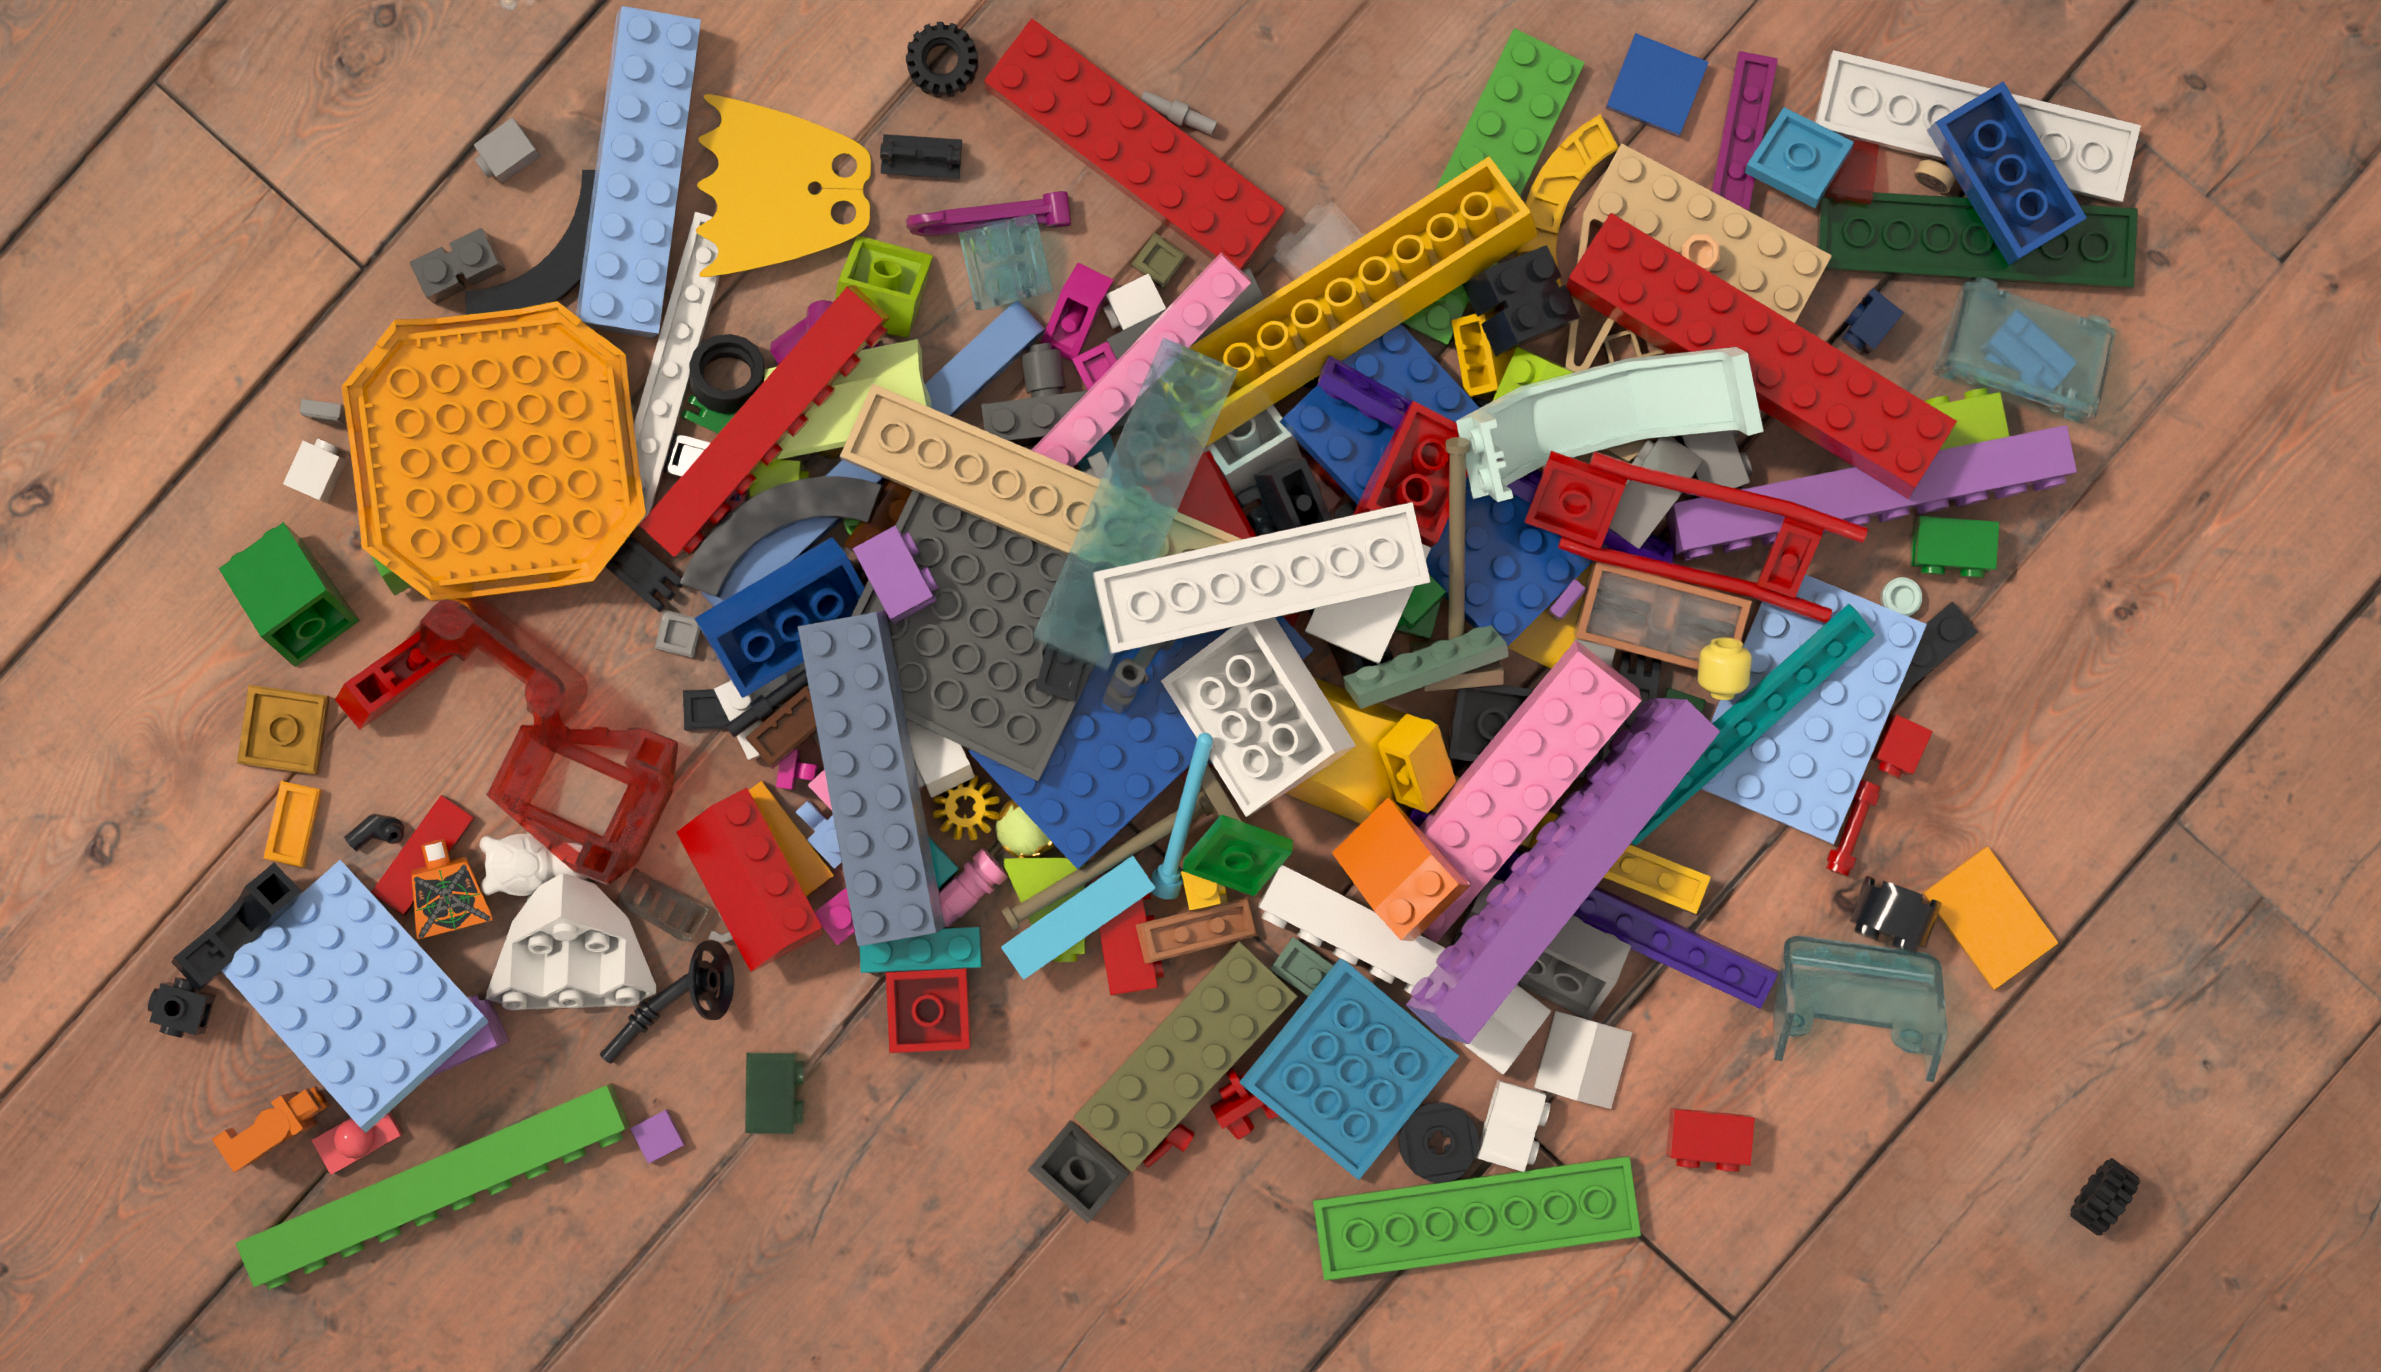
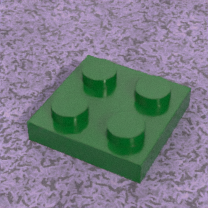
M1221 814L1183 859V872L1255 896L1293 852V840Z

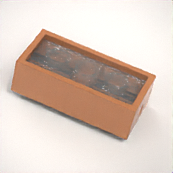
M1593 561L1573 634L1579 639L1698 670L1701 649L1711 644V640L1723 637L1742 640L1752 601L1747 597Z

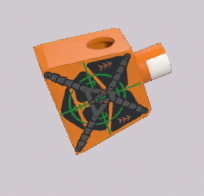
M445 839L421 845L426 866L411 871L417 939L493 920L490 907L484 894L481 892L480 885L467 857L450 860Z

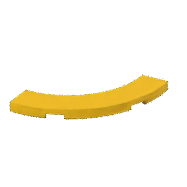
M1601 114L1586 122L1568 136L1541 168L1525 202V205L1532 214L1539 236L1516 250L1517 257L1547 245L1558 267L1556 253L1557 237L1562 216L1570 197L1582 179L1596 165L1619 149ZM1560 279L1557 280L1559 287H1561L1562 284Z

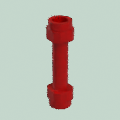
M1865 780L1860 781L1853 797L1855 801L1837 850L1830 849L1826 869L1847 877L1850 870H1853L1857 858L1852 857V853L1870 805L1875 807L1880 797V786Z

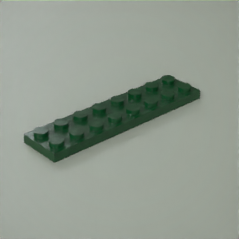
M1827 189L1819 202L1817 248L1832 255L1824 269L1826 271L2131 289L2134 287L2138 208L2079 205L2087 217L2085 220L2013 264L2008 265L1968 198Z

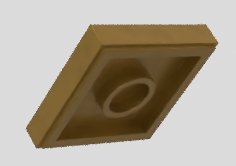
M248 685L237 763L318 775L330 696Z

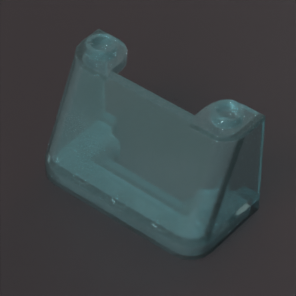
M1976 277L1974 282H1965L1961 286L1933 375L1948 380H1953L1954 376L1967 378L1966 382L1976 384L1978 382L2048 405L2050 406L2049 410L2055 412L2065 408L2064 418L2081 424L2096 418L2116 335V330L2110 327L2111 321L2097 315H2088L2087 318L1999 290L1997 289L1998 283L1986 278Z

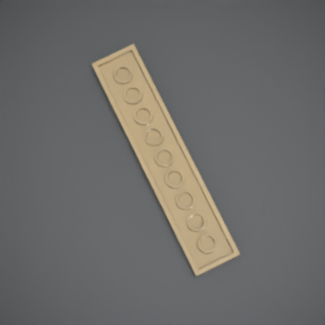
M872 384L840 455L841 460L1102 570L1243 540L875 384Z

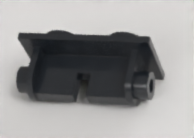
M883 134V143H881L880 159H882L881 174L960 179L962 140Z

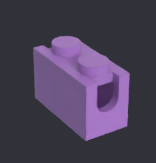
M893 526L852 548L889 619L894 624L937 602L932 591L939 587L928 567L921 570L913 557L920 553L909 531L902 535L900 530Z

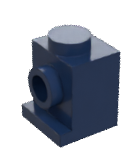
M1874 288L1869 290L1862 298L1867 303L1866 307L1859 303L1845 320L1850 327L1843 334L1844 336L1841 340L1857 353H1860L1862 350L1867 354L1872 352L1904 313Z

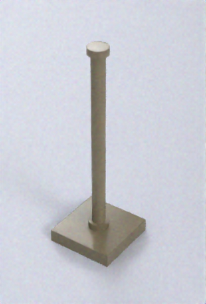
M1454 437L1446 440V452L1450 453L1448 639L1409 642V653L1430 647L1437 641L1450 640L1464 635L1466 453L1470 451V441L1466 438ZM1498 660L1424 686L1423 689L1424 691L1504 685V670Z
M1207 764L1192 820L1205 813L1207 816L1213 814L1216 820L1222 814L1241 821ZM1177 811L1011 909L1007 906L1001 911L1012 930L1014 931L1020 927L1019 922L1170 834Z

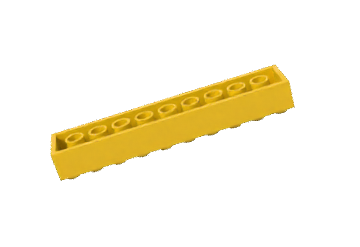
M1489 156L1190 346L1157 382L1200 449L1203 450L1319 376L1321 368L1329 355L1339 361L1344 360L1539 236L1532 214Z

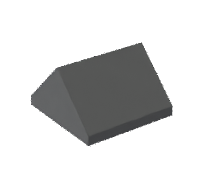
M1071 1120L1028 1168V1171L1087 1224L1095 1217L1130 1174Z

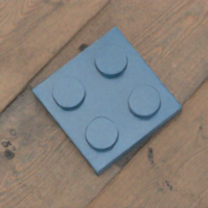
M1783 107L1747 163L1745 173L1816 208L1851 153L1854 142Z

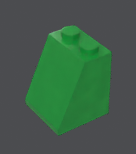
M284 522L265 532L262 538L244 551L233 555L230 561L219 568L260 637L294 667L301 664L360 621L302 539Z

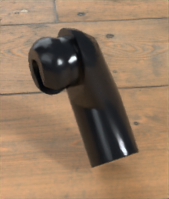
M371 814L346 834L344 838L356 852L372 839L396 844L403 839L404 825L396 817Z

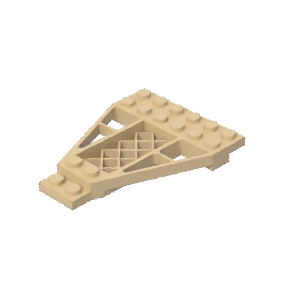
M1621 143L1582 215L1577 264L1587 250L1590 223L1601 228L1610 213H1613L1681 254L1682 245L1693 234H1709L1719 244L1720 260L1710 272L1796 323L1832 255ZM1573 296V302L1579 312L1581 301ZM1607 318L1583 364L1576 366L1574 354L1578 328L1577 319L1570 323L1565 367L1575 372L1589 369L1602 344L1608 363H1612L1614 359L1609 342L1630 336L1636 355L1633 358L1666 355L1668 353L1660 349L1641 355L1636 335L1630 330L1607 336L1615 322ZM1648 438V439H1649L1650 441L1654 442V441L1657 440L1658 438ZM1648 439L1637 440L1596 452L1629 463L1636 457ZM1594 452L1576 456L1573 459L1590 464Z

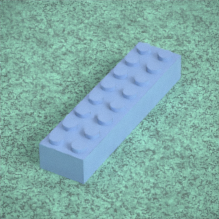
M621 6L617 12L576 316L591 329L654 338L659 334L701 19Z

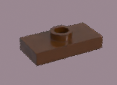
M805 686L745 737L771 769H774L817 732L809 688Z

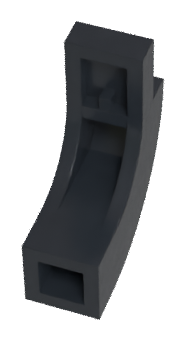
M274 862L248 883L231 908L208 930L178 953L171 963L200 991L221 974L222 970L232 962L236 951L244 944L252 943L292 907L302 891Z

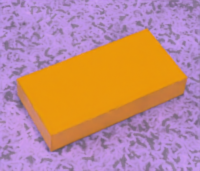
M281 781L263 859L305 867L322 789Z

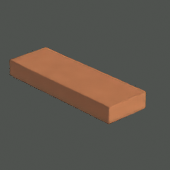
M1248 897L1136 924L1145 964L1258 936Z

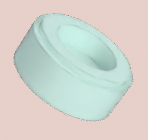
M1900 577L1889 581L1883 587L1880 600L1882 606L1910 616L1921 606L1922 592L1916 582L1909 578Z

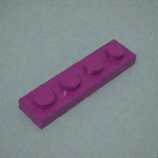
M1739 51L1736 57L1711 191L1749 211L1755 178L1746 174L1745 170L1747 163L1763 140L1778 58Z

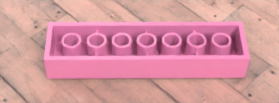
M1574 641L1419 826L1421 832L1471 885L1422 932L1435 943L1446 933L1642 701L1639 688L1579 641Z

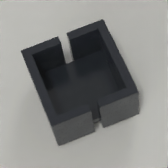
M1547 245L1485 269L1462 284L1477 317L1484 315L1501 303L1505 308L1481 324L1495 356L1555 333L1580 318L1566 285L1559 287L1557 280L1562 278Z

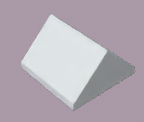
M1555 1011L1534 1087L1576 1101L1611 1109L1632 1032Z

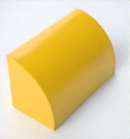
M1488 311L1479 317L1476 314L1451 320L1463 388L1470 398L1496 394L1516 350L1513 349L1495 356L1481 326L1483 322L1501 311Z

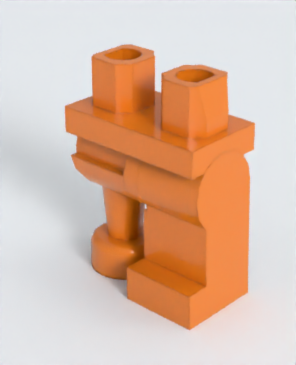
M317 1086L311 1089L307 1088L299 1094L295 1091L279 1096L271 1102L274 1107L263 1110L256 1117L254 1124L239 1134L236 1133L234 1128H230L212 1138V1141L234 1173L243 1170L285 1140L293 1138L297 1134L307 1132L318 1125L313 1117L330 1105Z

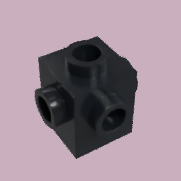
M175 977L174 983H161L159 989L155 988L148 1003V1011L152 1012L149 1022L161 1025L159 1032L174 1037L183 1038L184 1032L193 1035L205 1034L216 995L198 991L187 979Z

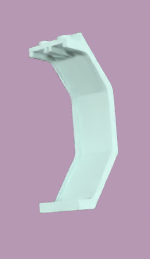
M1737 347L1628 358L1518 387L1456 421L1459 437L1470 441V451L1466 453V469L1473 499L1490 495L1497 502L1513 498L1512 490L1507 485L1546 465L1551 451L1573 458L1648 438L1739 430L1748 436L1764 432L1748 353Z

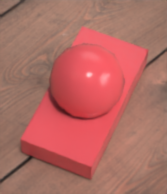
M389 1112L366 1133L350 1118L311 1141L330 1175L403 1134L391 1112Z

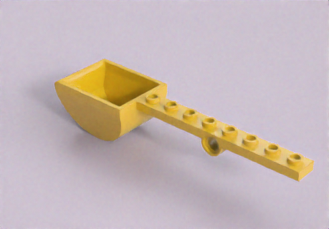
M1313 677L1356 746L1285 794L1361 824L1388 797L1396 803V797L1378 743L1406 713L1381 703L1360 709L1346 689ZM1455 776L1456 782L1460 779V777ZM1440 801L1433 807L1432 810L1435 809V807L1440 803ZM1547 812L1520 845L1532 849L1538 842L1536 837L1539 831L1547 823L1554 822L1559 815ZM1629 845L1603 878L1697 914L1711 877Z

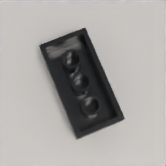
M1507 685L1455 689L1447 745V754L1450 760L1473 763L1534 689ZM1614 734L1578 775L1577 779L1588 780L1586 775L1590 768L1598 761L1604 760L1612 750L1611 744Z

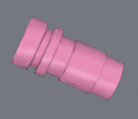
M981 848L973 856L974 861L972 863L968 861L963 865L965 870L955 876L939 891L944 923L947 928L959 917L962 918L979 902V899L985 893L990 895L995 890V884L1000 885L1009 877L1002 865L984 848Z

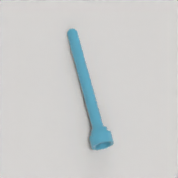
M1206 732L1201 733L1196 741L1164 862L1153 871L1151 876V882L1156 888L1151 893L1162 899H1175L1181 891L1183 879L1179 864L1213 745L1212 735Z

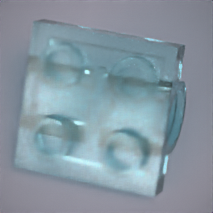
M1036 214L992 221L974 226L973 229L958 232L976 310H985L1053 291Z

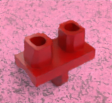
M1233 1068L1226 1072L1231 1082L1218 1090L1223 1099L1210 1106L1221 1128L1224 1129L1226 1127L1236 1139H1241L1255 1128L1247 1115L1255 1109L1261 1107L1268 1120L1279 1116L1239 1083L1245 1074L1238 1077Z

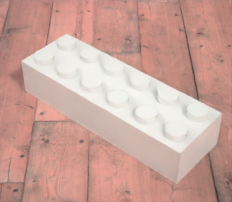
M1283 865L1274 873L1257 906L1265 910L1261 918L1284 929L1287 922L1300 928L1297 936L1320 947L1323 940L1336 946L1333 952L1335 956L1355 966L1359 959L1371 964L1369 973L1392 984L1395 977L1406 982L1404 991L1410 994L1419 980L1429 977L1437 967L1436 960L1438 956L1446 949L1421 935L1414 941L1400 940L1374 911Z

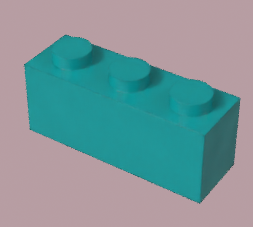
M981 926L944 928L937 933L859 946L861 973L978 968L983 966Z

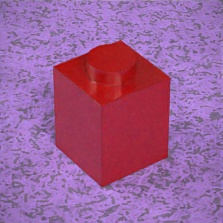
M1897 714L1891 715L1870 759L1880 763L1879 771L1894 778L1900 779L1901 774L1913 775L1933 731Z

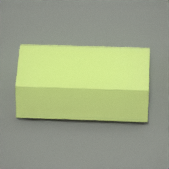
M918 339L861 350L857 355L861 359L859 365L846 378L842 374L839 375L831 385L835 392L821 407L814 404L805 414L809 421L796 436L792 437L788 434L781 441L779 446L783 448V451L777 459L844 447L872 384L932 408L931 398L923 380L922 349ZM776 367L765 369L764 381Z

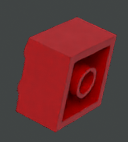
M968 968L886 972L889 1053L962 1050L972 1047Z

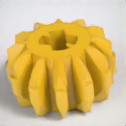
M975 774V778L970 779L969 787H965V783H960L957 786L958 789L954 790L951 788L946 791L950 794L948 798L936 795L933 798L934 802L945 804V809L934 811L933 817L941 818L948 816L949 819L940 827L942 832L948 831L954 824L957 825L954 832L955 840L962 838L964 827L968 828L970 840H977V832L974 826L979 825L985 833H989L991 827L983 821L984 817L995 820L999 817V813L987 810V805H996L1000 802L999 797L984 798V795L993 786L987 782L979 791L975 790L979 781V776ZM963 796L964 800L968 801L969 796H971L976 801L972 807L976 813L971 818L964 814L962 819L956 813L960 809L957 801Z

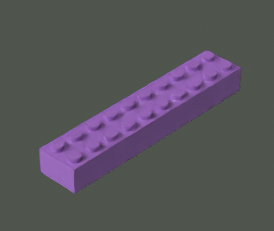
M2065 425L1939 450L1909 499L1856 467L1742 490L1792 501L1864 526V524L1871 522L1870 517L1878 516L1879 523L1910 515L1909 509L1917 508L1918 515L1942 510V508L1949 507L1948 502L1954 500L1957 507L1980 503V501L1988 499L1987 494L1994 493L1995 499H2003L2026 492L2027 486L2033 485L2034 492L2056 488L2058 485L2066 484L2065 477L2076 473L2077 470L2068 427ZM1704 497L1674 503L1665 515L1670 542L1674 546L1673 556L1684 554L1685 561L1708 557V555L1714 554L1713 548L1723 547L1724 553L1745 550L1747 547L1753 546V540L1762 539L1763 546L1771 545L1784 519L1782 515Z
M1653 698L1646 701L1638 709L1635 715L1637 717L1636 721L1628 730L1622 731L1615 737L1611 744V752L1604 760L1598 761L1590 768L1586 775L1588 780L1579 791H1574L1565 799L1561 806L1563 811L1556 820L1547 823L1539 831L1536 837L1538 842L1531 851L1522 854L1514 862L1511 868L1513 873L1505 883L1497 885L1487 896L1486 901L1488 904L1480 914L1472 916L1464 924L1461 930L1463 935L1454 946L1451 945L1442 951L1436 960L1437 967L1429 977L1422 978L1411 991L1412 998L1406 1006L1439 1036L1470 1044L1720 733L1687 699Z

